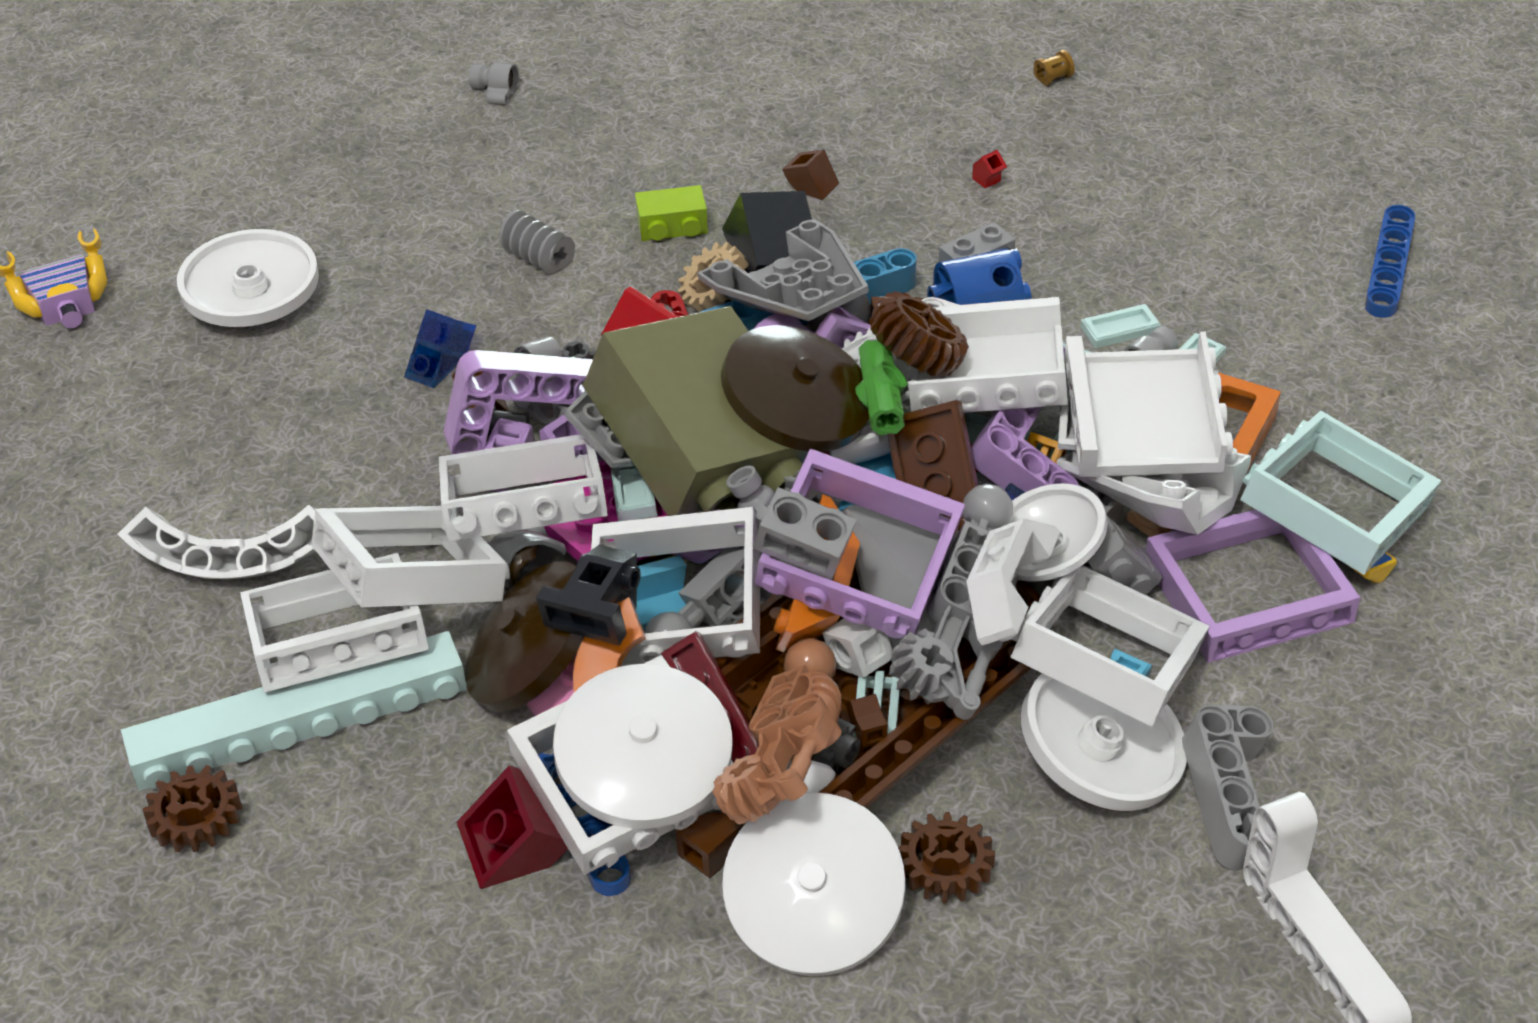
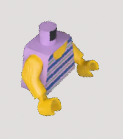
M93 228L95 238L89 243L84 241L81 231L78 233L79 243L82 249L87 252L88 257H84V254L24 270L18 272V277L14 273L16 269L14 255L6 251L10 264L7 266L0 265V276L5 277L6 282H4V285L17 310L33 318L40 317L46 326L61 322L66 328L79 326L83 320L82 315L95 312L94 302L100 299L107 286L103 257L98 255L102 241L96 229Z

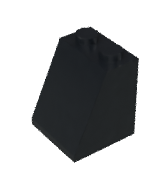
M805 191L740 193L722 230L727 242L732 247L735 246L745 256L744 259L749 263V266L744 269L747 273L758 271L773 264L777 259L789 256L786 231L799 226L803 221L812 220Z

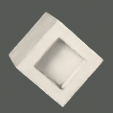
M843 618L822 632L826 644L834 652L837 669L864 678L891 659L893 649L888 635L883 631L864 624H854Z

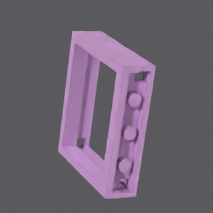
M810 449L790 492L799 493L807 499L811 489L941 535L912 608L909 609L780 562L779 559L762 552L758 561L755 585L763 587L772 594H782L801 601L810 608L823 609L842 616L851 623L864 624L883 631L892 638H903L909 632L916 635L958 530L965 504ZM814 468L823 471V473L814 470ZM940 513L951 517V519L941 516Z
M1258 510L1221 518L1198 535L1175 530L1148 537L1146 551L1163 576L1158 585L1172 608L1210 626L1199 649L1207 663L1355 623L1360 596L1330 554ZM1283 533L1325 592V594L1215 623L1176 563V560Z

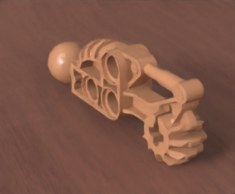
M814 638L800 639L788 649L784 659L785 672L772 677L749 723L748 728L759 744L756 753L741 759L736 758L735 763L724 767L723 774L716 777L713 782L715 787L712 792L717 799L716 803L721 811L726 813L729 819L734 820L737 824H743L747 821L756 822L760 816L769 815L770 811L780 801L787 799L794 801L802 797L808 790L804 779L811 766L812 755L832 745L841 735L842 730L837 724L842 709L841 692L838 685L832 680L836 672V658L834 652L825 642ZM790 760H793L790 768L786 770Z

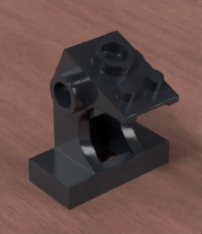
M599 544L579 558L576 570L563 590L543 585L536 596V601L544 626L620 646L627 631L620 605L617 603L630 597L635 609L637 608V587L641 577L640 568L637 567V553ZM579 614H580V615H583V616L591 617V618H593V619L579 616Z

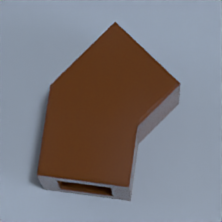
M876 694L845 703L851 724L856 726L854 733L860 739L862 749L876 745L888 735V724L881 712Z

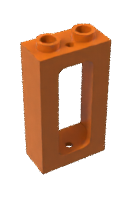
M1218 373L1221 377V397L1219 398V403H1225L1227 407L1248 413L1233 441V448L1237 449V453L1251 455V466L1277 416L1281 391Z

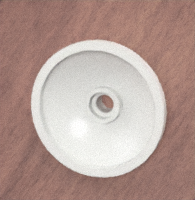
M1064 483L1050 484L1032 489L1012 500L1013 516L1010 523L1021 519H1028L1056 526L1060 531L1050 558L1038 565L1031 563L1017 568L1015 571L1018 580L1046 581L1065 576L1085 564L1096 553L1106 536L1108 520L1103 504L1093 492L1084 487Z

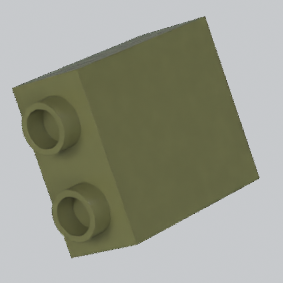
M731 306L603 333L583 383V387L668 516L737 509L740 498H736L732 494L726 482L734 471L744 466H753L762 480L761 485L769 486L774 492L778 487L785 489L784 477H795L796 470H801L809 452L789 448L767 439L748 426L729 404L721 383V369L731 345L741 335L748 332V329Z

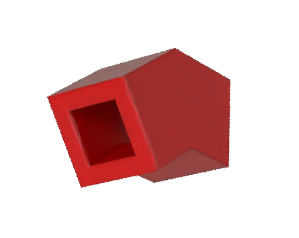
M998 149L982 156L973 164L972 179L985 189L1000 182L1002 171L1007 168Z

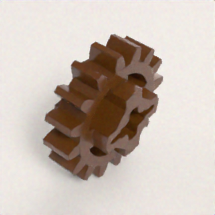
M208 765L200 773H195L193 766H188L186 774L182 776L176 771L170 772V782L166 783L158 780L155 783L158 793H147L146 795L149 806L143 808V813L151 837H157L161 847H165L172 842L175 852H180L185 844H190L192 851L198 852L200 843L204 841L213 847L216 845L214 837L217 834L227 837L231 834L228 823L236 824L240 821L237 811L242 809V803L235 781L228 780L223 770L213 776L211 767Z
M945 812L943 820L938 821L932 814H927V824L925 825L914 820L911 825V833L903 832L901 835V846H898L904 866L905 878H909V889L913 891L923 887L924 899L927 900L934 893L940 894L942 903H947L951 894H955L961 902L965 901L966 890L968 889L973 893L979 894L982 882H990L992 868H994L995 851L992 850L991 836L982 837L983 826L981 824L974 825L971 828L967 826L968 816L965 815L958 822L952 821L950 812ZM919 850L923 852V858L920 862L917 858ZM971 853H973L975 857V862L973 864L970 863Z

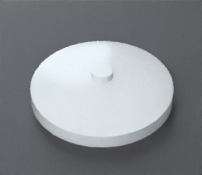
M250 229L219 236L194 250L179 268L177 287L184 307L196 318L219 326L246 327L277 320L298 309L315 291L319 272L314 252L300 238L277 230Z
M633 664L605 671L588 680L565 703L559 714L554 731L555 766L566 792L582 809L592 816L613 825L633 829L668 826L692 816L714 798L715 795L712 791L715 785L713 782L716 777L723 774L724 767H728L731 764V725L719 699L707 686L693 676L663 665Z
M1043 673L1033 683L1024 699L1021 710V726L1026 744L1032 756L1054 782L1085 802L1118 811H1134L1149 808L1161 802L1171 793L1185 771L1187 759L1182 745L1184 733L1177 717L1167 704L1151 727Z
M805 793L794 801H789L788 799L780 801L770 811L769 815L760 816L756 822L748 821L735 837L725 861L722 881L723 898L727 914L737 935L744 945L760 960L772 967L792 974L804 976L832 975L850 970L865 962L891 936L904 905V866L900 851L891 833L868 809L854 801L837 795Z

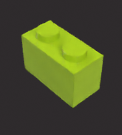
M701 185L635 193L636 216L641 241H658L665 238L691 237L708 233L707 208Z

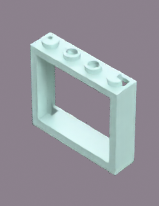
M1320 411L1308 422L1303 420L1297 427L1294 435L1286 434L1277 450L1274 448L1269 449L1260 465L1256 463L1252 465L1250 472L1243 478L1242 483L1247 486L1240 500L1364 575L1424 513L1442 481L1330 415ZM1313 450L1398 500L1399 503L1368 533L1279 479Z

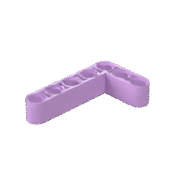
M1063 346V352H1064V358H1065V347ZM1042 407L994 410L971 446L975 468L1014 498L1032 489L1050 484L1064 483L1079 486L1077 480L1023 439Z
M473 350L465 353L457 364L444 426V437L452 455L484 450L495 399L571 405L585 391L581 384L586 378L592 359ZM484 371L481 375L472 377L475 373ZM520 374L518 377L509 380L511 376ZM555 377L553 380L545 382L547 379ZM471 405H476L474 408L465 410L467 407ZM463 438H468L463 442H459Z

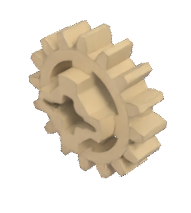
M716 242L710 251L704 247L702 255H694L692 257V265L683 268L687 273L686 276L678 280L682 285L678 289V293L682 296L683 302L699 313L704 309L724 304L725 300H732L717 293L699 280L697 273L709 268L715 262L726 259L744 270L749 266V263L744 259L745 256L728 242H725L723 246Z

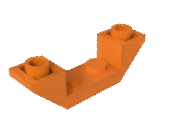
M822 494L818 504L838 509L830 496ZM852 532L847 548L832 581L848 587L860 542L854 532ZM793 599L788 610L781 608L773 630V632L780 634L776 650L785 652L800 639L817 638L823 635L822 632L837 623L840 616L823 609L810 608L803 602Z

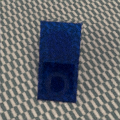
M426 309L404 377L435 388L457 366L459 359L468 352L476 325Z

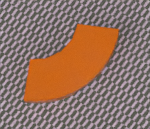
M630 597L617 603L620 605L627 631L620 646L587 637L583 638L574 663V692L593 677L605 671L621 667L622 661L630 650L646 639L634 603Z

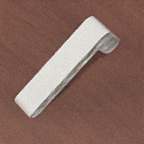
M1299 791L1256 808L1243 865V875L1247 886L1252 885L1260 895L1257 897L1258 901L1272 920L1277 919L1285 929L1282 931L1283 935L1297 954H1303L1311 964L1308 966V969L1324 991L1329 989L1336 998L1337 1002L1334 1004L1348 1023H1412L1410 1008L1401 992L1307 870L1318 825L1317 814L1309 798Z

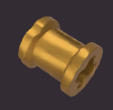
M1066 50L1058 51L1054 57L1046 60L1043 58L1037 59L1033 64L1035 78L1045 86L1050 85L1052 80L1063 76L1069 78L1073 76L1075 71L1073 59Z

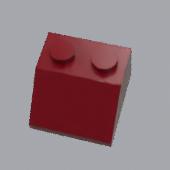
M510 765L456 822L481 889L550 868L568 849L522 771Z

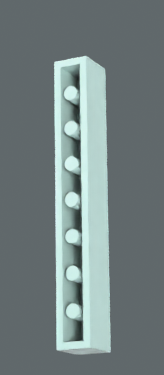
M449 631L427 637L429 650L265 693L263 687L121 729L130 768L138 791L147 788L157 789L155 783L158 780L168 783L171 781L170 772L176 771L182 776L186 774L188 766H193L195 773H200L206 765L212 769L231 762H245L257 754L274 749L284 750L299 741L316 736L326 737L338 729L358 723L368 724L380 716L397 711L407 712L419 704L435 699L454 697L458 692L465 691L467 688L463 665Z

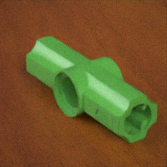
M866 340L858 348L863 380L856 386L855 391L860 401L868 407L871 430L881 436L897 434L905 426L900 392L907 386V380L903 373L894 365L892 352L887 351L884 344L877 340Z

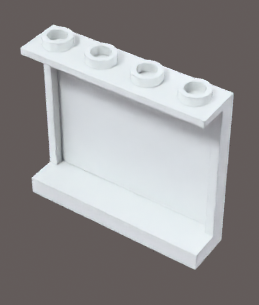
M1059 297L933 307L936 310H941L944 316L950 318L952 323L960 328L961 333L967 339L969 348L964 361L957 370H954L951 376H946L945 378L934 377L926 372H919L916 368L912 367L911 381H908L911 412L954 400L962 402L964 413L1068 405Z
M1206 331L1200 332L1197 349L1084 353L1082 336H1066L1064 364L1079 477L1223 472L1226 456L1232 455L1233 439L1231 432H1225L1224 429L1227 424V408L1225 403H1219V398L1221 397L1220 375H1214L1213 372L1216 367V352L1214 347L1208 346Z

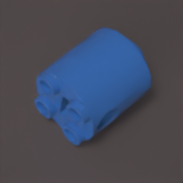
M1004 248L937 263L933 272V285L927 288V298L935 297L955 304L967 305L1031 299V290L1028 283L1022 280L1020 271L1022 260L1017 249L1008 250Z

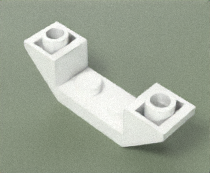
M1021 519L989 531L966 581L977 640L982 646L998 640L1001 642L1008 641L1019 633L1028 606L1011 581L1017 568L1031 563L1038 565L1050 558L1060 534L1056 526Z

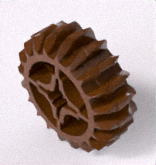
M893 291V293H887L883 299H880L874 308L873 315L869 320L872 333L876 335L878 342L885 345L887 351H891L896 356V359H901L907 366L911 365L919 372H926L930 376L945 378L946 376H951L954 370H957L964 361L969 348L965 335L961 333L958 326L952 323L950 318L944 316L941 310L933 308L930 303L927 304L921 301L919 297L913 298L908 293Z

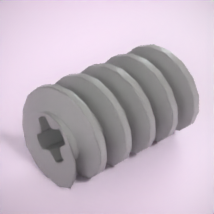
M514 210L503 221L499 239L504 250L522 258L525 262L532 264L543 272L550 275L568 266L573 259L575 243L571 237H565L564 233L555 231L553 227L545 225L544 222L536 220L533 216L526 215L524 211Z

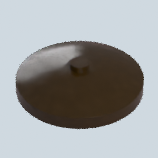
M789 326L756 328L744 333L735 340L723 362L721 383L724 394L733 410L753 430L783 446L802 451H809L810 449L818 452L836 450L853 442L862 433L869 420L868 407L860 401L855 391L856 386L863 380L860 366L843 349L815 333Z
M564 561L552 562L530 572L509 589L503 596V601H499L483 622L468 655L465 681L470 696L485 708L494 712H506L527 704L544 692L560 676L577 653L584 636L544 626L536 601V596L543 585L563 590L576 570V566L572 563ZM579 614V616L592 619L591 617H587V616H583V615H580V614Z

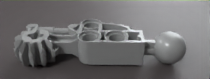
M796 470L795 477H784V490L791 491L800 470ZM811 489L807 499L818 503L822 494L830 495ZM830 496L839 509V503L842 499ZM744 546L724 548L678 592L686 605L678 613L662 612L654 616L645 627L644 633L697 628L702 622L711 626L731 625L744 617ZM779 559L780 562H783V563H786V564H788V565L794 566V565H792V564H789V563H787V562L782 561V560ZM760 587V604L773 595L763 587Z
M988 483L974 487L964 498L963 503L965 507L962 516L965 523L952 542L927 606L928 615L936 624L934 632L927 631L926 628L919 630L917 635L909 632L908 635L902 638L900 644L895 646L890 659L893 663L890 666L889 675L899 679L896 690L908 689L910 691V701L921 695L927 705L931 702L943 701L949 708L953 709L958 718L963 720L970 719L980 706L979 696L986 679V670L989 662L993 660L1003 642L998 640L982 646L977 640L966 582L989 531L1008 525L1013 516V502L1008 493L1000 486ZM1015 571V573H1014V578H1013V580L1011 581V583H1012V585H1013L1014 587L1016 586V583H1017V573H1016V571ZM962 637L970 642L978 657L974 669L969 673L966 684L964 683L957 652Z

